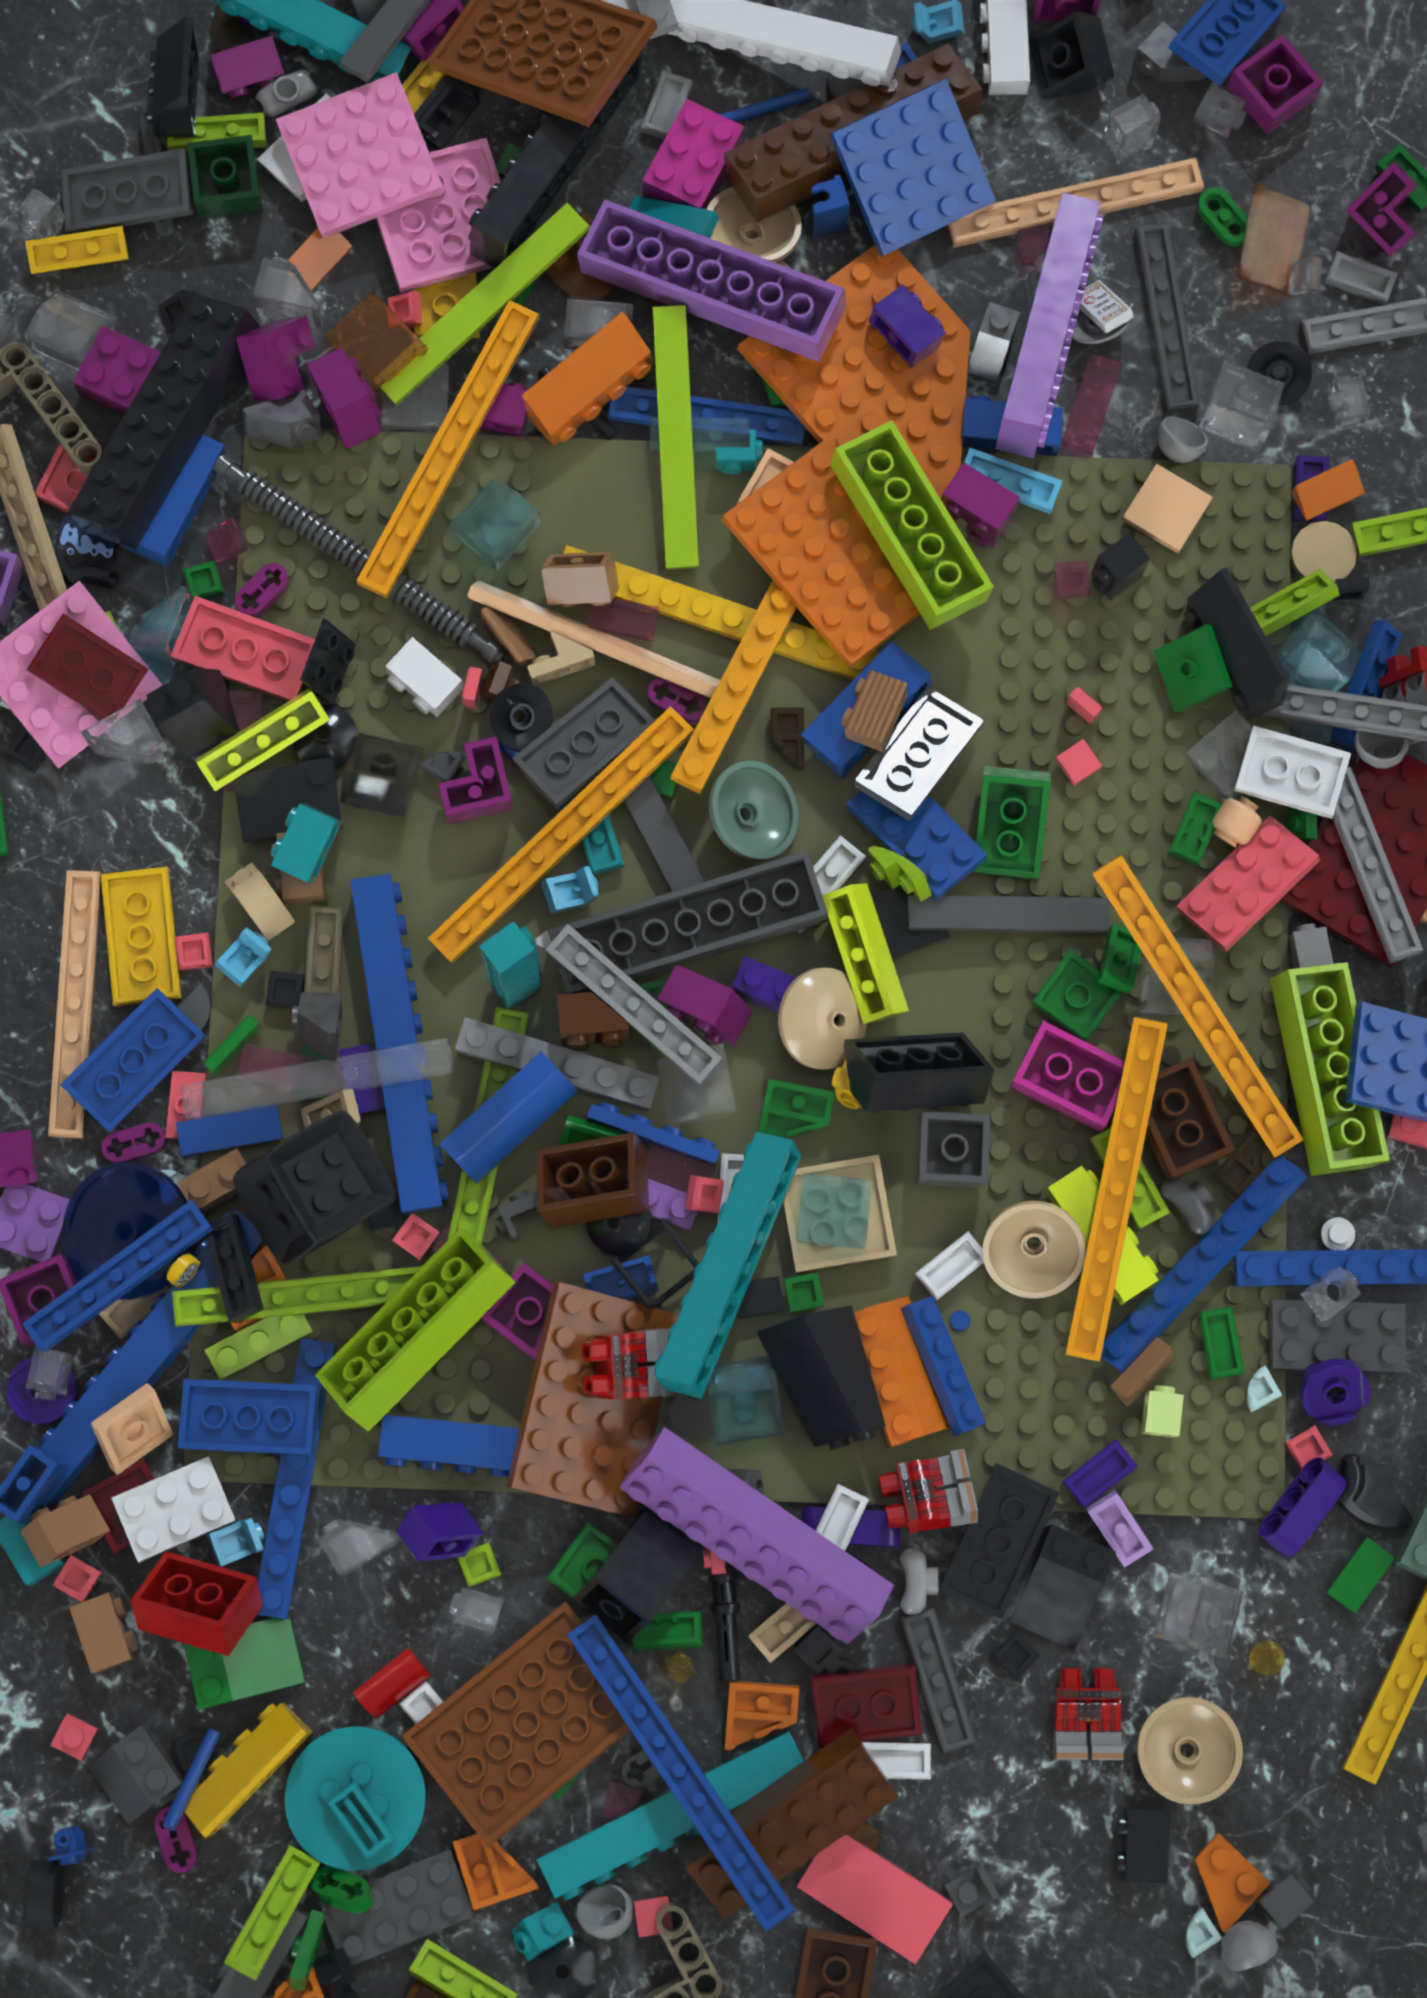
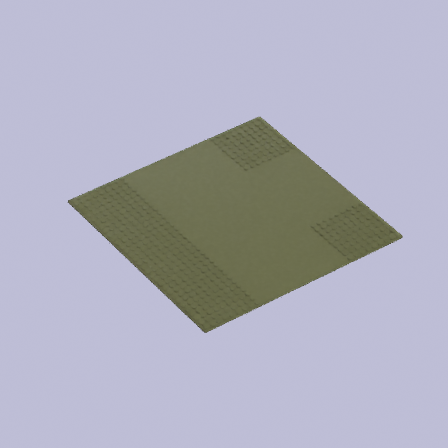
M321 429L320 439L292 448L249 438L245 434L243 471L248 473L250 470H254L257 472V475L264 477V480L270 481L271 485L274 484L278 489L283 490L285 494L290 495L292 499H296L298 504H303L305 509L309 508L312 510V513L319 515V518L325 519L326 523L329 522L333 527L338 528L340 532L345 533L347 537H351L354 540L353 542H358L360 547L364 546L367 552H372L436 433L381 431V433L348 449L345 448L335 429ZM476 434L401 572L402 576L406 575L416 585L419 584L423 588L422 591L426 589L429 591V595L433 594L436 596V600H442L443 605H449L450 610L455 609L457 614L460 613L464 616V619L468 618L471 620V624L475 623L478 625L476 633L488 641L494 640L498 643L481 618V610L489 606L469 599L467 596L471 585L478 580L719 680L723 677L740 641L614 598L612 602L603 606H593L591 603L576 604L572 607L547 605L541 567L549 554H563L566 545L589 553L613 552L615 562L756 610L773 581L721 521L723 515L737 505L739 498L755 471H742L740 474L729 475L723 473L722 470H716V447H749L748 444L693 442L699 568L666 570L659 441L570 438L566 442H559L554 447L545 437ZM762 445V458L769 448L795 462L814 447ZM962 452L961 465L965 461L967 453ZM987 453L1062 480L1063 482L1051 514L1018 503L1013 520L993 549L988 546L981 547L972 542L968 537L969 534L965 532L967 521L962 518L957 520V527L994 586L987 602L932 630L928 628L922 616L919 615L875 650L880 653L893 641L931 673V689L983 720L981 729L930 794V797L975 843L984 766L1051 773V784L1040 879L974 873L972 871L945 895L1107 898L1092 872L1121 854L1287 1113L1288 1064L1270 978L1288 970L1289 907L1278 901L1242 938L1225 952L1177 912L1176 906L1236 848L1212 834L1198 867L1167 853L1193 792L1219 803H1223L1228 798L1239 801L1241 796L1258 806L1256 813L1261 817L1262 822L1269 816H1272L1285 827L1287 806L1235 792L1234 790L1253 725L1290 736V720L1265 717L1262 714L1247 720L1243 711L1238 712L1234 707L1230 688L1182 712H1174L1154 650L1194 631L1190 629L1184 617L1188 597L1225 567L1228 569L1249 607L1290 586L1291 468L1285 464L1192 461L1181 464L1172 460L1035 455L1033 459L1017 454ZM756 460L755 470L758 467L761 460ZM1156 464L1213 497L1178 554L1122 521L1123 516ZM241 494L235 598L239 590L263 566L269 563H278L288 573L289 587L258 619L315 639L321 622L325 618L356 644L354 657L348 665L343 678L342 689L337 694L334 706L342 708L353 718L359 737L353 756L345 764L335 768L343 829L338 830L323 863L326 902L286 906L283 897H279L295 923L268 941V946L272 950L267 959L241 987L214 965L239 938L241 932L246 927L252 932L256 931L261 935L262 933L227 887L225 881L238 870L253 863L276 893L275 877H280V869L271 866L273 862V857H271L272 844H275L277 839L243 843L234 780L224 786L208 1057L248 1015H252L257 1019L263 1029L217 1077L207 1069L204 1117L278 1105L284 1139L237 1147L248 1163L259 1156L266 1155L279 1143L305 1129L300 1109L319 1101L301 1100L298 1098L302 1042L298 1037V1026H292V1009L266 1005L270 971L303 974L305 976L309 906L344 908L339 993H342L343 1022L337 1054L335 1093L347 1089L339 1054L340 1049L372 1043L380 1076L350 880L391 873L393 883L399 882L403 902L397 903L398 916L405 915L408 935L402 936L403 948L410 947L413 968H407L409 981L415 980L418 996L417 1001H412L414 1014L420 1013L423 1033L417 1034L419 1047L425 1046L428 1066L422 1067L424 1080L430 1079L433 1092V1100H427L429 1114L436 1113L439 1133L433 1134L434 1147L441 1146L440 1143L474 1113L485 1060L454 1051L464 1018L467 1017L492 1025L496 1007L507 1009L488 983L479 946L513 921L519 929L526 926L536 939L545 931L548 932L549 929L672 891L623 801L609 816L625 867L595 876L598 882V898L586 907L551 914L541 886V882L546 878L575 873L581 867L589 866L581 841L452 964L428 940V937L560 811L555 809L500 749L513 810L448 824L438 783L442 782L422 771L419 766L429 756L442 752L456 751L466 756L465 743L496 737L490 722V712L494 700L490 701L479 695L477 708H468L463 704L462 690L438 717L430 711L424 714L412 703L413 696L406 690L400 693L387 681L389 676L385 666L412 637L462 680L463 687L468 668L471 666L482 669V690L490 666L496 662L490 663L481 656L482 652L469 643L467 646L461 647L459 642L456 643L452 640V637L448 638L445 636V632L441 633L438 631V627H432L431 623L425 622L424 618H419L417 613H412L410 608L406 609L403 604L396 602V599H392L390 596L386 599L358 585L357 578L359 575L355 573V570H350L348 565L344 566L341 561L334 559V556L327 554V551L321 550L320 546L317 547L313 542L308 541L306 537L301 536L300 532H295L293 527H288L286 522L282 523L279 518L272 516V513L265 511V508L262 509L258 504H255L251 499ZM1130 533L1150 557V560L1142 578L1110 601L1106 594L1101 595L1092 585V577L1090 575L1098 555ZM278 573L276 576L269 574L267 576L269 583L264 589L272 583L279 585L281 583L279 579L280 574ZM261 593L252 600L246 597L244 599L246 605L244 609H247L249 606L255 609L258 606L256 599ZM797 608L790 621L815 629ZM510 616L539 657L543 655H550L551 658L556 656L549 631ZM1289 623L1266 637L1290 677ZM593 649L591 650L595 656L594 666L536 686L546 694L553 710L552 725L612 677L654 720L664 713L654 708L648 700L649 684L658 676ZM773 653L701 794L677 783L673 799L660 795L705 881L808 850L812 865L814 866L841 835L866 856L863 863L841 888L851 884L867 883L871 894L890 888L884 879L878 881L869 867L872 859L868 848L872 846L885 847L846 808L847 802L861 792L854 787L855 779L878 750L871 748L841 779L815 756L805 742L804 770H798L770 743L771 708H804L805 731L853 680ZM506 654L502 662L512 666L508 677L519 680L522 683L531 684L527 668L518 671ZM230 681L229 699L240 731L287 703L285 700ZM304 684L301 693L307 690L306 684ZM664 686L661 690H654L657 693V700L661 701L663 697L675 700V698L668 694V687ZM1076 687H1080L1102 708L1098 718L1091 725L1066 704L1069 695ZM320 695L319 698H317L320 705H332L328 703L325 699H323ZM702 695L705 698L708 705L711 698ZM695 701L691 705L679 702L686 707L687 715L691 716L693 712H700L698 710V703ZM518 710L513 715L515 722L519 721L521 716ZM905 714L896 722L895 727L899 724V722L902 720ZM694 724V725H690V726L695 730V728H696V726H697L698 724ZM322 729L318 732L320 739H326L330 735V731L327 729ZM690 738L665 761L677 764ZM1084 739L1102 764V768L1076 786H1073L1055 758ZM290 744L244 774L301 762V760L296 755L293 745ZM467 756L453 780L471 776ZM741 761H758L774 768L788 782L797 801L799 821L793 841L781 854L767 860H749L732 852L718 837L711 821L709 797L713 783L724 769ZM740 812L741 817L744 820V815L742 812ZM1109 901V928L1113 923L1126 928ZM829 917L827 922L807 927L802 934L794 931L682 966L729 988L732 987L744 956L794 977H798L808 970L822 967L834 968L847 974ZM948 931L949 939L892 959L909 1011L881 1022L867 1024L864 1038L963 1032L994 1068L984 1104L912 1108L910 1110H884L877 1113L866 1112L860 1107L858 1109L848 1108L837 1100L835 1088L832 1086V1078L837 1067L821 1070L809 1068L797 1062L788 1053L780 1037L778 1013L742 999L753 1012L734 1047L722 1042L721 1046H717L703 1038L704 1033L693 1027L694 1022L684 1018L685 1026L723 1059L701 1085L695 1082L660 1050L655 1051L643 1035L629 1023V1041L623 1042L622 1047L603 1048L602 1043L589 1044V1049L577 1051L660 1077L650 1110H643L577 1089L578 1092L498 1165L482 1246L511 1277L519 1266L525 1263L552 1285L554 1282H562L587 1289L583 1274L613 1266L611 1258L620 1256L607 1254L596 1247L589 1237L586 1222L551 1228L537 1211H534L512 1221L519 1238L515 1242H512L510 1235L503 1238L496 1222V1218L501 1216L498 1208L510 1203V1196L524 1190H528L529 1194L537 1192V1150L560 1145L565 1123L569 1115L587 1120L591 1104L599 1106L601 1102H605L620 1109L618 1114L629 1118L632 1117V1114H638L652 1121L651 1126L662 1130L665 1125L683 1131L682 1137L695 1141L696 1137H700L716 1144L714 1149L720 1150L715 1168L641 1141L647 1149L648 1178L687 1193L690 1175L720 1179L722 1153L744 1155L748 1143H752L754 1135L759 1129L769 1079L835 1092L829 1126L784 1138L793 1140L802 1155L797 1168L879 1155L897 1256L795 1274L782 1203L751 1280L779 1276L784 1311L735 1319L702 1400L677 1393V1396H663L654 1433L655 1437L666 1427L725 1469L761 1470L764 1482L763 1495L773 1502L828 1504L837 1484L868 1498L867 1505L890 1506L901 1504L900 1495L882 1498L879 1476L896 1471V1463H909L921 1459L929 1460L950 1455V1451L964 1448L976 1503L982 1494L995 1463H998L1058 1491L1060 1494L1051 1512L1088 1513L1086 1508H1081L1062 1484V1481L1115 1439L1118 1440L1138 1467L1094 1502L1116 1490L1131 1514L1265 1519L1285 1492L1286 1370L1269 1369V1300H1286V1286L1234 1287L1233 1258L1158 1337L1173 1349L1174 1359L1129 1407L1124 1405L1110 1387L1121 1373L1102 1358L1100 1362L1066 1355L1083 1268L1076 1280L1063 1291L1045 1298H1024L1005 1291L995 1283L983 1263L935 1302L986 1424L954 1436L951 1428L891 1449L888 1448L882 1428L873 1430L874 1437L854 1442L853 1437L849 1438L850 1445L830 1450L829 1444L814 1447L757 1333L760 1330L804 1314L852 1305L853 1312L879 1303L907 1296L911 1303L932 1297L915 1276V1273L967 1231L982 1247L987 1227L1001 1211L1011 1205L1025 1201L1051 1203L1045 1194V1190L1080 1166H1083L1086 1172L1091 1170L1099 1182H1101L1104 1166L1090 1142V1139L1100 1134V1132L1010 1088V1085L1043 1021L1069 1033L1030 1005L1070 949L1100 970L1108 933ZM535 944L538 948L540 972L543 975L540 977L542 988L512 1010L529 1013L525 1036L562 1047L557 995L567 994L557 960L546 952V948ZM1141 951L1133 989L1129 994L1122 992L1087 1043L1125 1061L1134 1017L1167 1023L1159 1071L1192 1057L1235 1150L1252 1129L1256 1130V1128ZM673 969L641 978L634 982L642 984L670 977ZM837 1015L834 1018L835 1025L837 1023ZM1115 1109L1102 1132L1112 1127ZM386 1110L361 1115L359 1127L383 1164L392 1182L394 1191H398ZM921 1112L990 1115L988 1184L985 1188L916 1185L919 1116ZM1258 1133V1155L1262 1173L1275 1158ZM1145 1136L1141 1160L1159 1192L1160 1186L1166 1180ZM441 1146L444 1166L438 1167L440 1180L446 1179L449 1200L443 1201L444 1210L415 1214L440 1232L439 1237L421 1261L392 1241L402 1226L371 1231L369 1219L366 1218L337 1238L291 1264H283L276 1258L286 1279L423 1266L448 1240L462 1168ZM236 1148L202 1153L201 1168ZM1287 1151L1281 1154V1156H1283L1286 1159ZM1228 1157L1179 1178L1188 1187L1197 1180L1211 1194L1214 1202L1207 1209L1213 1217L1212 1225L1237 1200L1211 1177ZM238 1194L204 1213L209 1223L222 1218L228 1212L233 1213L235 1209L251 1220ZM1164 1199L1163 1201L1170 1212L1168 1215L1139 1230L1129 1215L1127 1225L1139 1241L1136 1247L1142 1256L1148 1255L1156 1265L1158 1273L1155 1275L1158 1281L1121 1306L1113 1296L1104 1341L1202 1237L1190 1233L1187 1221L1181 1212ZM1287 1200L1239 1251H1286ZM698 1211L691 1232L670 1225L699 1263L702 1262L706 1253L707 1239L716 1229L718 1214ZM408 1215V1216H403V1217H404V1223L406 1222V1220L408 1219V1217H409L410 1215ZM619 1217L611 1218L612 1227L617 1228L619 1226ZM652 1218L651 1231L660 1225V1220ZM665 1230L624 1261L627 1262L647 1255L650 1256L659 1292L646 1295L650 1302L655 1301L695 1269ZM206 1235L199 1241H197L196 1249L204 1240H206ZM1037 1237L1028 1239V1242L1031 1244H1037L1040 1241ZM818 1272L824 1307L790 1314L784 1279ZM694 1279L659 1305L657 1309L680 1315L682 1299L686 1293H689ZM639 1298L629 1300L644 1305ZM383 1306L304 1314L313 1332L301 1338L335 1343L336 1354ZM1232 1306L1245 1374L1209 1380L1197 1312ZM962 1310L970 1316V1325L966 1330L956 1331L951 1327L950 1317L955 1311ZM480 1318L386 1415L520 1428L535 1362L482 1322ZM230 1322L203 1324L192 1337L189 1379L220 1380L204 1348L234 1333L235 1330ZM301 1338L221 1379V1381L293 1384ZM1266 1365L1282 1396L1250 1412L1246 1400L1248 1383L1253 1374ZM1155 1385L1174 1387L1175 1394L1184 1395L1179 1437L1169 1438L1141 1434L1145 1392L1149 1390L1154 1391ZM329 1393L327 1394L312 1486L529 1493L506 1487L508 1477L490 1476V1469L476 1468L475 1474L454 1472V1465L441 1464L440 1471L420 1469L421 1462L407 1461L406 1467L385 1465L386 1459L378 1457L382 1419L368 1432L344 1413ZM184 1449V1466L209 1456L220 1483H276L280 1454Z

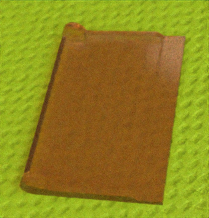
M1254 184L1238 277L1294 297L1310 206L1301 203L1300 200L1266 189L1267 187L1264 184Z
M370 293L324 335L336 349L342 347L349 359L355 357L363 374L361 376L375 390L393 379L416 356H424L428 351L427 346L375 293Z

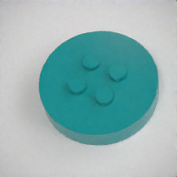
M350 1726L330 1731L309 1744L291 1768L285 1787L286 1817L298 1843L318 1861L334 1868L352 1871L380 1866L400 1854L412 1842L422 1825L427 1806V1786L423 1770L411 1750L398 1738L383 1730L366 1726ZM353 1781L357 1782L396 1837L395 1840L368 1860L364 1858L325 1803ZM353 1791L350 1792L348 1796L380 1841L385 1838L383 1833ZM342 1800L336 1803L368 1849H371L374 1844Z

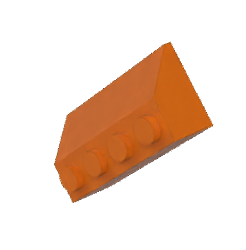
M623 311L521 395L528 419L554 447L559 442L563 443L572 438L578 426L584 421L589 422L597 417L601 412L602 406L609 400L614 401L621 397L626 391L627 385L635 379H642L650 371L653 364L651 351Z
M908 1296L879 1303L854 1312L886 1426L882 1427V1431L889 1449L950 1428L901 1308L911 1304Z

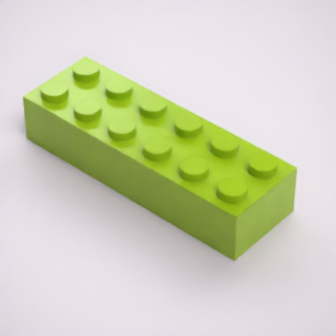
M893 420L835 448L830 466L928 628L932 630L987 602L994 588L993 584Z
M1348 962L1288 969L1270 978L1311 1176L1371 1168L1390 1161L1380 1111L1345 1102L1357 1004Z
M461 1227L315 1376L344 1413L369 1432L516 1282L493 1256Z

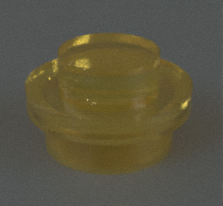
M1266 1640L1258 1642L1253 1646L1249 1659L1252 1668L1257 1673L1271 1676L1282 1669L1285 1655L1277 1643Z
M676 1652L674 1655L666 1654L662 1670L668 1676L681 1683H686L689 1678L695 1676L696 1670L692 1667L694 1662L689 1657L680 1652Z

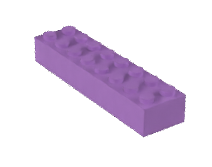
M1062 192L995 448L997 450L1034 459L1037 447L1044 448L1104 217L1098 215L1100 201Z
M605 199L577 253L581 273L668 306L686 305L687 313L820 362L846 308L845 291L842 287Z
M666 1427L635 1458L619 1486L633 1500L644 1504L657 1513L661 1519L676 1526L686 1533L690 1539L708 1548L719 1559L728 1562L740 1570L748 1579L756 1581L772 1592L776 1598L785 1601L801 1612L805 1618L814 1621L827 1630L834 1638L843 1641L847 1645L880 1616L894 1587L888 1580Z

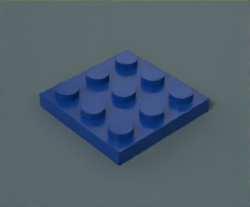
M1366 1002L1356 1004L1345 1102L1427 1122V1018Z

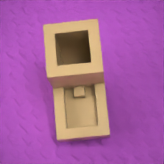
M253 863L238 870L225 881L227 887L267 941L295 923L280 898Z

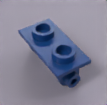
M70 1826L60 1829L55 1833L54 1845L56 1855L49 1857L48 1860L59 1859L60 1866L87 1860L86 1853L95 1850V1847L86 1848L82 1829L78 1826Z

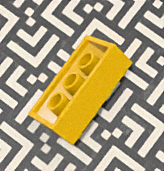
M284 1702L280 1703L277 1707L271 1703L258 1716V1719L261 1721L259 1726L253 1732L247 1728L233 1742L236 1749L227 1758L223 1754L219 1756L207 1769L211 1775L202 1784L198 1782L184 1812L205 1838L214 1835L313 1733Z

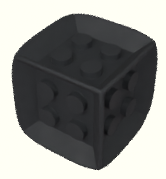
M338 1111L292 1135L272 1148L266 1155L259 1156L248 1162L233 1177L237 1194L261 1237L275 1257L286 1265L315 1251L366 1218L382 1211L392 1204L396 1197L392 1182L383 1164L359 1125L346 1111Z

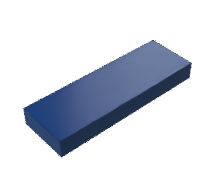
M278 1105L176 1122L182 1157L284 1139Z

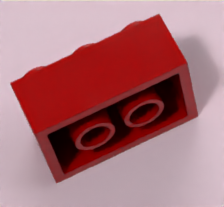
M165 1551L130 1600L139 1630L226 1656L231 1654L263 1606L256 1577Z

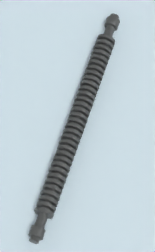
M225 454L218 457L213 471L223 478L229 477L238 483L239 493L244 494L246 498L251 499L252 502L258 504L262 509L265 508V511L272 513V516L279 518L282 523L286 522L288 527H293L295 532H300L301 536L306 537L308 541L313 542L317 547L320 546L321 550L327 551V554L334 556V559L341 561L344 566L348 565L350 570H355V573L360 575L372 553L371 551L367 552L364 546L360 547L358 542H353L354 540L351 537H347L345 533L340 532L338 528L333 527L329 522L326 523L325 519L319 518V515L312 513V510L309 508L305 509L303 504H298L296 499H292L290 495L285 494L283 490L278 489L274 484L271 485L270 481L264 480V477L257 475V472L254 470L245 473L236 467V462ZM402 573L400 574L389 595L392 599H396V602L403 604L406 609L410 608L412 613H417L419 618H424V621L431 623L432 627H438V631L441 633L445 632V636L448 638L452 637V640L456 643L459 642L461 647H465L469 643L482 652L481 656L490 663H497L505 659L506 653L502 651L503 647L494 640L488 641L476 633L478 625L475 623L471 624V620L468 618L464 619V616L460 613L457 614L455 609L450 610L449 605H443L442 600H436V596L433 594L429 595L430 593L426 589L422 591L423 588L419 584L416 585L406 575L402 576Z

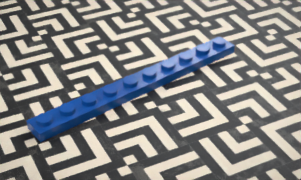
M595 1614L567 1634L765 1931L768 1932L797 1910L600 1618Z

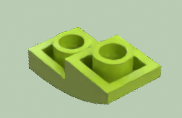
M872 846L868 848L872 859L869 867L878 881L884 879L892 889L901 885L907 894L913 892L920 902L932 896L925 874L911 861L882 847Z

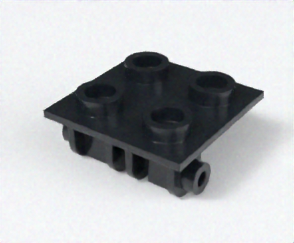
M325 618L321 622L300 680L306 684L307 690L310 689L316 698H319L320 695L328 703L334 705L337 694L342 689L343 678L348 665L354 657L356 644Z

